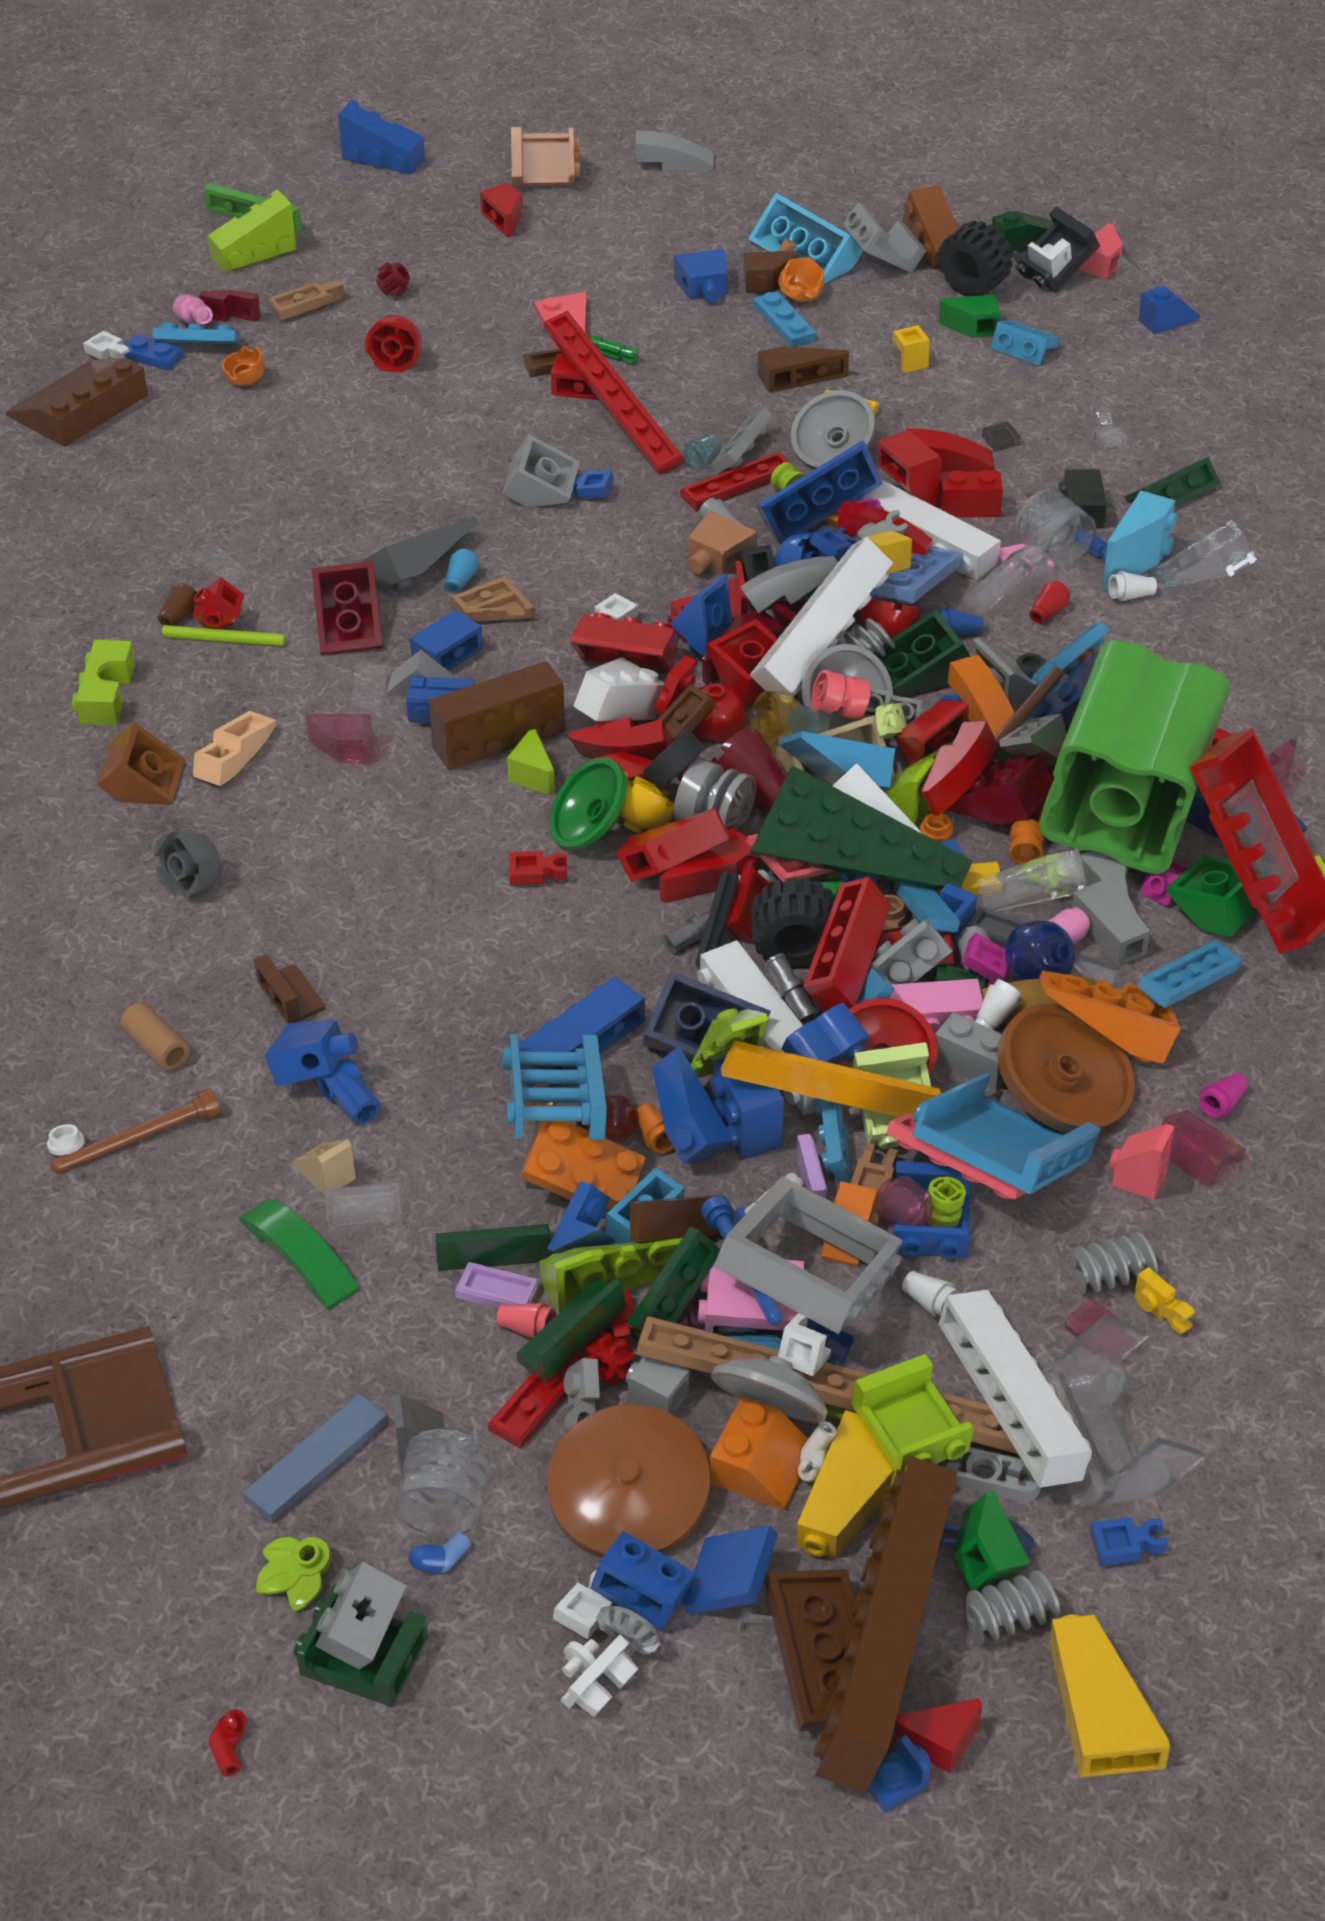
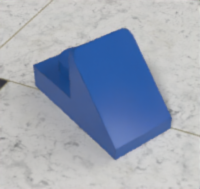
M580 1181L547 1249L555 1254L573 1248L611 1245L615 1243V1239L597 1228L599 1221L605 1215L606 1207L611 1198L593 1185Z

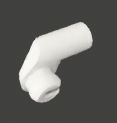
M820 1422L801 1450V1463L798 1466V1474L805 1482L816 1481L827 1455V1447L837 1434L836 1428L829 1422Z

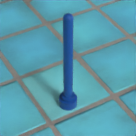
M713 1196L704 1202L701 1207V1214L706 1224L710 1228L719 1231L725 1240L726 1235L734 1228L732 1224L735 1216L734 1209L729 1200L724 1196ZM749 1286L768 1323L773 1326L779 1325L782 1321V1314L774 1299Z

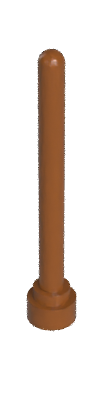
M211 1088L196 1093L197 1097L191 1099L190 1104L83 1147L74 1153L53 1160L51 1168L54 1172L61 1173L194 1117H198V1119L206 1117L209 1120L221 1115L218 1100Z

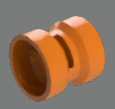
M1027 819L1017 821L1011 826L1009 855L1014 863L1019 865H1035L1041 861L1043 857L1042 842L1044 835L1039 829V822Z

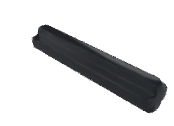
M723 872L720 876L695 961L696 966L699 968L700 954L716 949L721 945L739 883V877L736 874Z

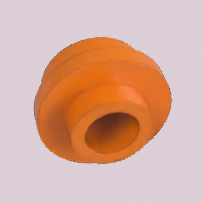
M930 813L921 822L920 831L937 842H944L953 835V824L950 822V818L943 813L939 816H933Z

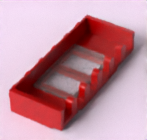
M1253 728L1221 739L1194 761L1189 768L1211 811V814L1208 816L1253 909L1258 908L1280 954L1309 945L1325 929V878Z

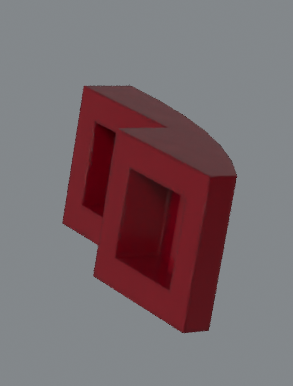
M214 290L204 291L199 294V298L211 309L213 320L227 322L231 317L256 322L261 317L257 293Z

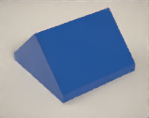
M728 574L720 575L695 595L670 623L703 656L708 652L707 643L719 638L732 623Z

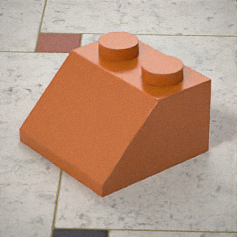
M741 1396L710 1455L711 1484L785 1511L801 1479L798 1474V1466L801 1463V1450L808 1438L779 1408Z

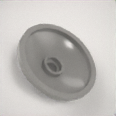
M835 390L820 394L806 403L795 417L791 429L792 447L803 463L816 469L862 440L866 443L867 448H869L875 436L876 418L869 403L854 392Z
M852 644L835 645L816 655L808 665L802 682V698L807 714L823 732L858 720L840 717L837 711H834L831 715L815 711L812 708L813 686L818 674L822 670L842 673L844 678L855 676L867 679L870 688L891 691V695H893L892 682L883 663L869 650Z
M771 1356L769 1361L756 1358L731 1360L715 1366L712 1371L711 1379L728 1393L739 1399L741 1396H745L779 1408L789 1419L817 1424L823 1423L828 1413L823 1400L810 1382L792 1370L793 1364L783 1358Z

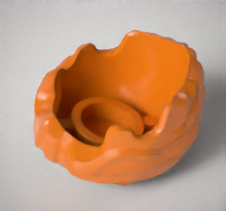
M810 257L790 259L780 272L778 279L780 290L784 295L796 302L815 300L820 296L824 287V270Z

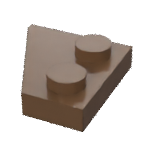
M506 576L451 596L454 609L475 622L535 617L534 606Z

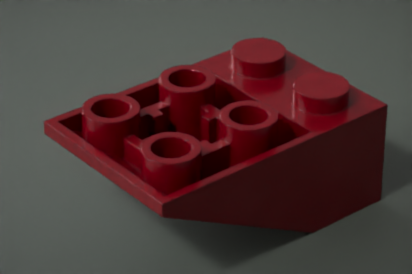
M1021 753L1003 762H999L998 759L991 760L971 787L946 811L998 825L1027 820L1047 798L1053 781L1040 753L1029 756L1026 753Z

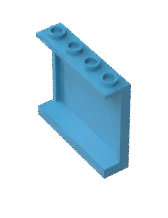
M988 1073L970 1079L959 1086L921 1102L913 1118L916 1125L912 1136L1028 1194L1037 1191L1088 1162L1101 1128L1087 1122L1067 1134H1062L985 1096L984 1093L991 1076Z

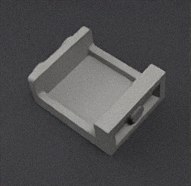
M859 202L850 211L843 223L865 252L908 272H913L927 252L905 223L897 220L889 233H886L865 206Z

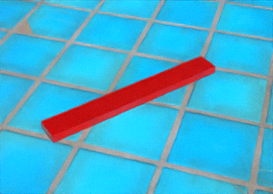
M567 310L544 321L545 331L655 472L661 475L684 464L683 456L569 311Z

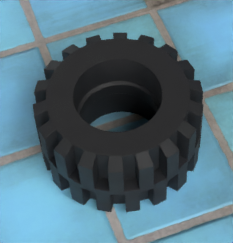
M975 220L970 221L968 224L965 223L942 242V246L939 247L938 263L941 264L939 269L941 273H944L945 281L952 285L951 288L955 291L959 290L962 295H986L1004 281L1011 272L1010 269L1013 267L1011 258L1013 254L1008 249L1010 245L1007 240L1003 239V234L1000 231L997 232L993 225L987 226L984 221L977 223Z
M788 878V881L785 882L781 880L775 881L772 887L766 886L761 889L762 894L755 896L754 904L751 906L752 936L755 950L758 954H762L765 961L777 954L784 953L791 968H796V966L810 967L836 897H833V892L829 888L823 889L822 883L817 881L811 883L810 879L802 878V880Z

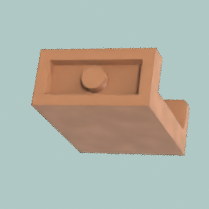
M511 127L513 187L575 186V177H580V161H575V152H580L579 136H574V127H568V133L522 134V127Z

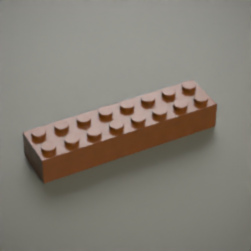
M912 1456L909 1457L903 1471L896 1469L889 1491L888 1493L885 1492L877 1516L881 1517L880 1525H876L870 1540L871 1558H867L860 1577V1581L864 1583L862 1591H858L852 1607L851 1615L855 1616L853 1625H849L843 1640L842 1649L846 1650L844 1658L839 1660L832 1684L836 1685L834 1695H830L823 1714V1720H826L824 1731H820L814 1747L813 1756L820 1758L815 1776L865 1794L889 1749L957 1472Z

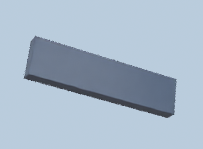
M359 1393L242 1492L244 1501L269 1522L273 1523L388 1424L387 1414Z

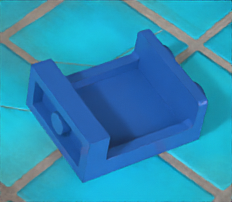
M897 1161L894 1199L903 1186L904 1176H908L913 1180V1185L910 1187L912 1189L907 1194L908 1197L901 1203L911 1206L922 1204L921 1201L925 1198V1193L926 1195L928 1194L924 1188L928 1190L930 1183L938 1177L947 1176L955 1178L966 1189L960 1223L954 1228L932 1227L929 1225L923 1215L925 1205L923 1208H913L912 1211H903L904 1208L901 1206L897 1209L894 1207L893 1235L903 1240L897 1254L909 1257L925 1255L940 1256L945 1259L968 1258L971 1181L963 1178L961 1172L950 1166H940L935 1163ZM914 1184H919V1185H921V1186L923 1187V1189L921 1188V1190H919V1189L917 1188L918 1185H915V1186H914Z

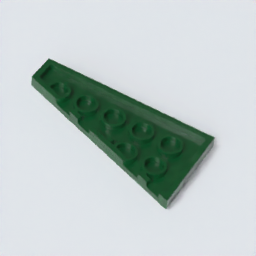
M795 766L790 768L748 853L750 856L760 857L763 855L778 858V861L802 862L811 864L812 867L865 876L867 874L882 877V880L906 881L915 883L916 886L942 890L947 883L961 888L973 860Z

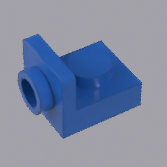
M904 1734L897 1738L896 1751L883 1758L867 1790L885 1813L928 1788L931 1762L926 1751L919 1744L914 1745L908 1736Z

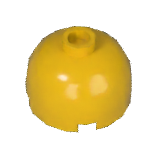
M625 772L626 780H627V779H628V776H629V773ZM638 776L635 777L634 781L627 780L626 800L620 814L625 819L623 825L634 832L641 833L642 829L651 830L669 824L674 818L675 801L673 803L667 799L670 792L665 789L659 790L653 783Z

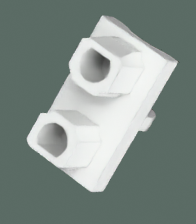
M619 1635L595 1659L593 1654L599 1649V1645L594 1640L590 1639L584 1646L575 1641L570 1642L564 1648L565 1657L569 1662L562 1668V1671L570 1678L577 1671L581 1672L582 1675L569 1687L568 1692L560 1701L569 1709L577 1703L583 1710L595 1717L613 1697L597 1682V1679L604 1673L621 1689L639 1669L624 1652L629 1643Z

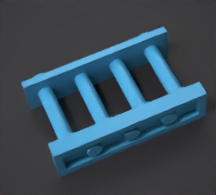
M510 1034V1048H503L502 1065L503 1070H509L512 1102H507L506 1122L507 1125H514V1138L522 1139L523 1121H581L582 1125H588L590 1140H605L606 1099L597 1035H583L582 1049L576 1048L575 1052H519L518 1035ZM520 1066L575 1067V1070L520 1069ZM522 1084H577V1088L522 1087ZM523 1102L579 1103V1106H523Z

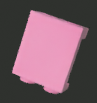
M787 1260L804 1269V1261ZM714 1265L701 1283V1292L708 1293L707 1300H699L698 1323H705V1331L713 1333V1328L716 1325L784 1331V1328L798 1314L795 1310L774 1300L782 1314V1321L779 1325H770L749 1286L717 1269Z

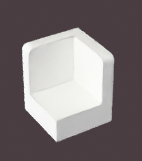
M1061 239L1054 246L1046 244L1041 248L1033 242L1028 245L1029 259L1049 272L1053 278L1072 260L1070 243L1064 239Z
M798 1313L784 1328L778 1357L791 1362L794 1369L814 1376L829 1359L831 1349L824 1347L827 1336L806 1328L808 1318Z

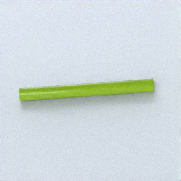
M163 625L162 636L164 638L283 647L286 643V634Z

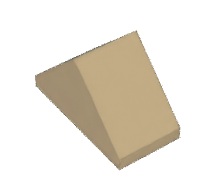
M348 1139L321 1143L292 1161L294 1166L325 1197L356 1179L352 1145Z

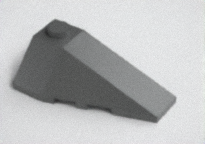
M474 517L386 546L360 562L373 561L377 586L381 589L386 590L395 586L397 591L405 589L414 584L413 578L424 573L478 523L477 519Z

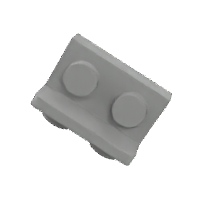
M914 918L899 931L903 936L894 945L886 941L874 952L873 956L876 960L870 966L873 969H877L883 976L889 978L891 985L914 983L950 954L953 949L927 918L921 923Z

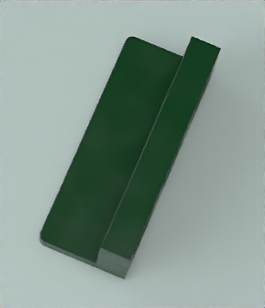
M1208 456L1124 497L1128 502L1135 499L1140 491L1173 499L1175 500L1174 506L1220 484V481Z
M549 1224L436 1233L435 1239L438 1271L465 1269L468 1262L488 1267L540 1263V1260L552 1255V1252L547 1249L551 1242Z
M689 1227L627 1322V1325L631 1327L630 1335L635 1339H640L647 1316L676 1323L716 1262L721 1249L700 1230Z
M598 1278L595 1279L516 1353L517 1361L547 1383L626 1308L623 1282L615 1278L609 1285H606Z

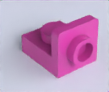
M1172 859L1169 869L1159 874L1147 873L1141 893L1165 906L1171 905L1173 899L1167 893V887L1189 867Z
M975 933L968 940L962 964L985 978L984 988H987L989 985H994L997 979L1004 982L1007 980L1010 974V968L1007 966L1011 953L980 934Z

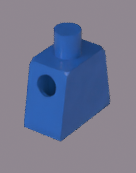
M724 249L674 255V279L690 300L704 298L706 302L714 303L719 300L720 296L727 295V265Z
M333 1019L287 1024L265 1053V1058L276 1087L332 1073L345 1055L357 1053L358 1041L353 1032L341 1034L338 1022Z

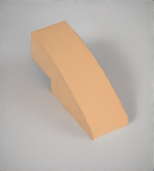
M248 711L214 730L213 743L194 753L193 777L218 786L226 783L263 746L276 727L277 720Z

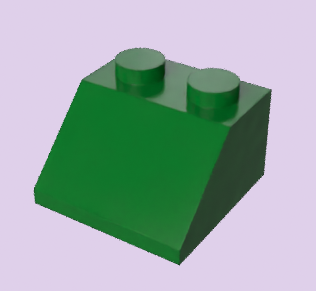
M1203 855L1167 887L1169 896L1200 930L1212 932L1219 936L1230 937L1258 911V908L1253 909L1230 860ZM1256 867L1261 878H1263V868Z

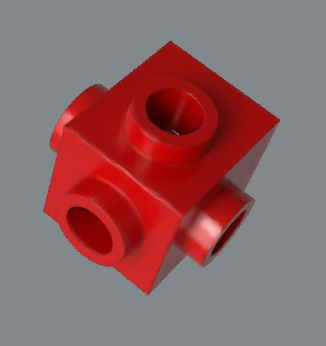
M219 577L208 588L202 587L194 597L196 604L192 616L209 629L230 627L240 614L244 594L222 577Z

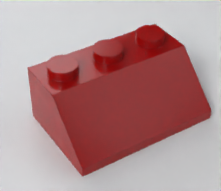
M599 612L593 613V616L583 615L571 635L570 642L581 659L609 663L623 657L640 668L667 673L673 669L679 642V636L670 624L663 622H654L653 625L642 624L641 620L632 617H624L623 621L611 619L612 617L608 614Z

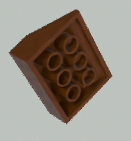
M124 357L88 361L7 410L6 416L65 447L148 395L144 367Z

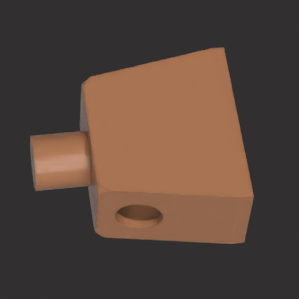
M710 511L689 536L688 568L695 574H700L705 569L719 575L735 569L734 555L744 549L757 547V531Z

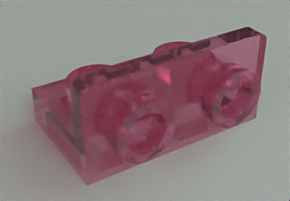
M1190 1110L1167 1116L1161 1126L1165 1124L1175 1126L1169 1160L1206 1186L1214 1184L1222 1167L1239 1162L1246 1148Z

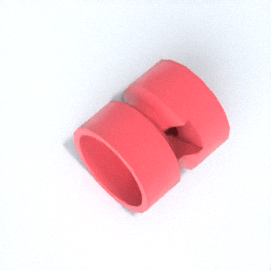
M822 670L818 674L813 686L812 708L815 711L831 715L834 711H837L840 717L860 720L866 712L869 703V681L855 676L844 678L842 673Z

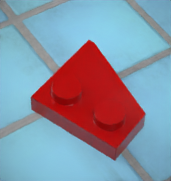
M685 655L668 673L662 692L654 707L660 714L653 721H657L689 684L694 685L696 681V676L694 675L696 660Z

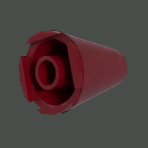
M746 728L727 740L721 747L724 753L720 759L717 760L713 757L711 762L720 764L724 768V772L728 769H734L739 774L746 773L752 775L756 782L754 804L769 812L787 775L763 735L755 728L754 732Z

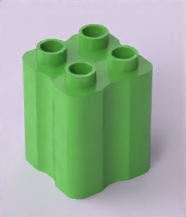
M1119 640L1104 643L1099 650L1057 758L1053 772L1055 778L1039 821L1041 833L1052 842L1079 851L1091 850L1101 852L1114 858L1122 865L1146 873L1159 874L1168 870L1198 787L1189 767L1212 746L1230 693L1228 679L1220 672L1212 670L1203 664L1166 661L1137 643H1127Z

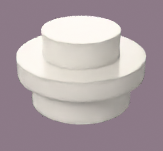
M66 1124L50 1131L47 1146L50 1153L62 1157L81 1149L85 1140L83 1134L78 1131L76 1126Z

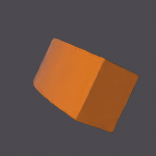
M978 654L950 662L948 684L969 705L968 719L971 722L987 720L995 736L1015 713L999 682Z

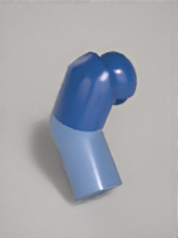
M456 1532L444 1546L423 1544L413 1547L409 1552L408 1559L410 1564L420 1571L445 1573L471 1547V1542L464 1534Z

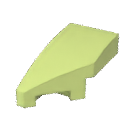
M900 703L876 707V724L881 738L893 739L894 735L901 733L902 729L907 726Z

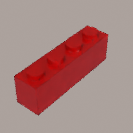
M870 877L840 884L803 987L823 1013L840 1003H844L848 1009L857 1004L891 905Z

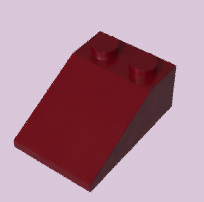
M373 561L311 568L320 654L326 655L383 648L377 577Z

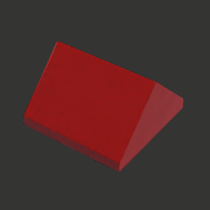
M941 700L902 729L901 733L893 736L909 766L957 737L962 723L968 722L969 705L965 701Z

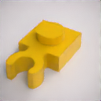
M1149 1267L1137 1275L1134 1298L1144 1311L1151 1312L1161 1321L1166 1318L1170 1326L1181 1335L1193 1327V1324L1188 1319L1195 1315V1310L1188 1303L1175 1298L1176 1290Z

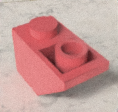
M1111 223L1106 224L1095 233L1101 246L1079 268L1082 271L1106 280L1120 268L1123 248L1118 233Z

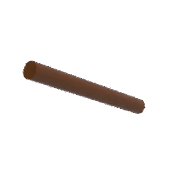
M1052 668L994 736L998 746L991 760L1002 749L999 740L1020 727L1064 676L1060 668Z

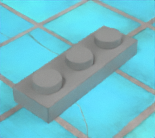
M766 407L747 418L710 466L716 473L719 474L727 468L731 470L738 467L743 462L741 456L748 453L755 446L754 440L766 432L768 428L765 425L772 417V414Z

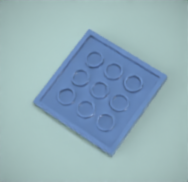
M848 535L847 537L853 538V537H857V536H855V535ZM933 547L930 548L926 555L911 553L910 568L887 574L888 578L877 589L873 588L869 595L873 599L886 597L896 599V602L900 604H912L962 565L963 553ZM842 557L836 558V560L839 562Z

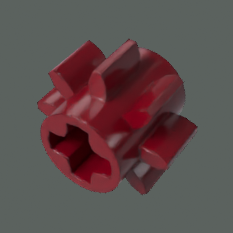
M386 262L378 268L380 273L377 275L376 283L385 295L393 296L396 294L400 296L408 290L407 285L409 284L410 275L402 264Z

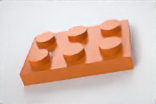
M539 1121L520 1178L570 1201L580 1181L591 1184L611 1198L604 1215L607 1216V1213L637 1185L645 1156L608 1139L590 1140L588 1130L568 1121Z

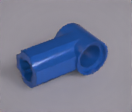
M347 1057L341 1060L332 1073L315 1078L320 1092L327 1101L335 1100L354 1124L364 1125L374 1120L376 1114L381 1111L380 1102L363 1083L360 1071L351 1058Z

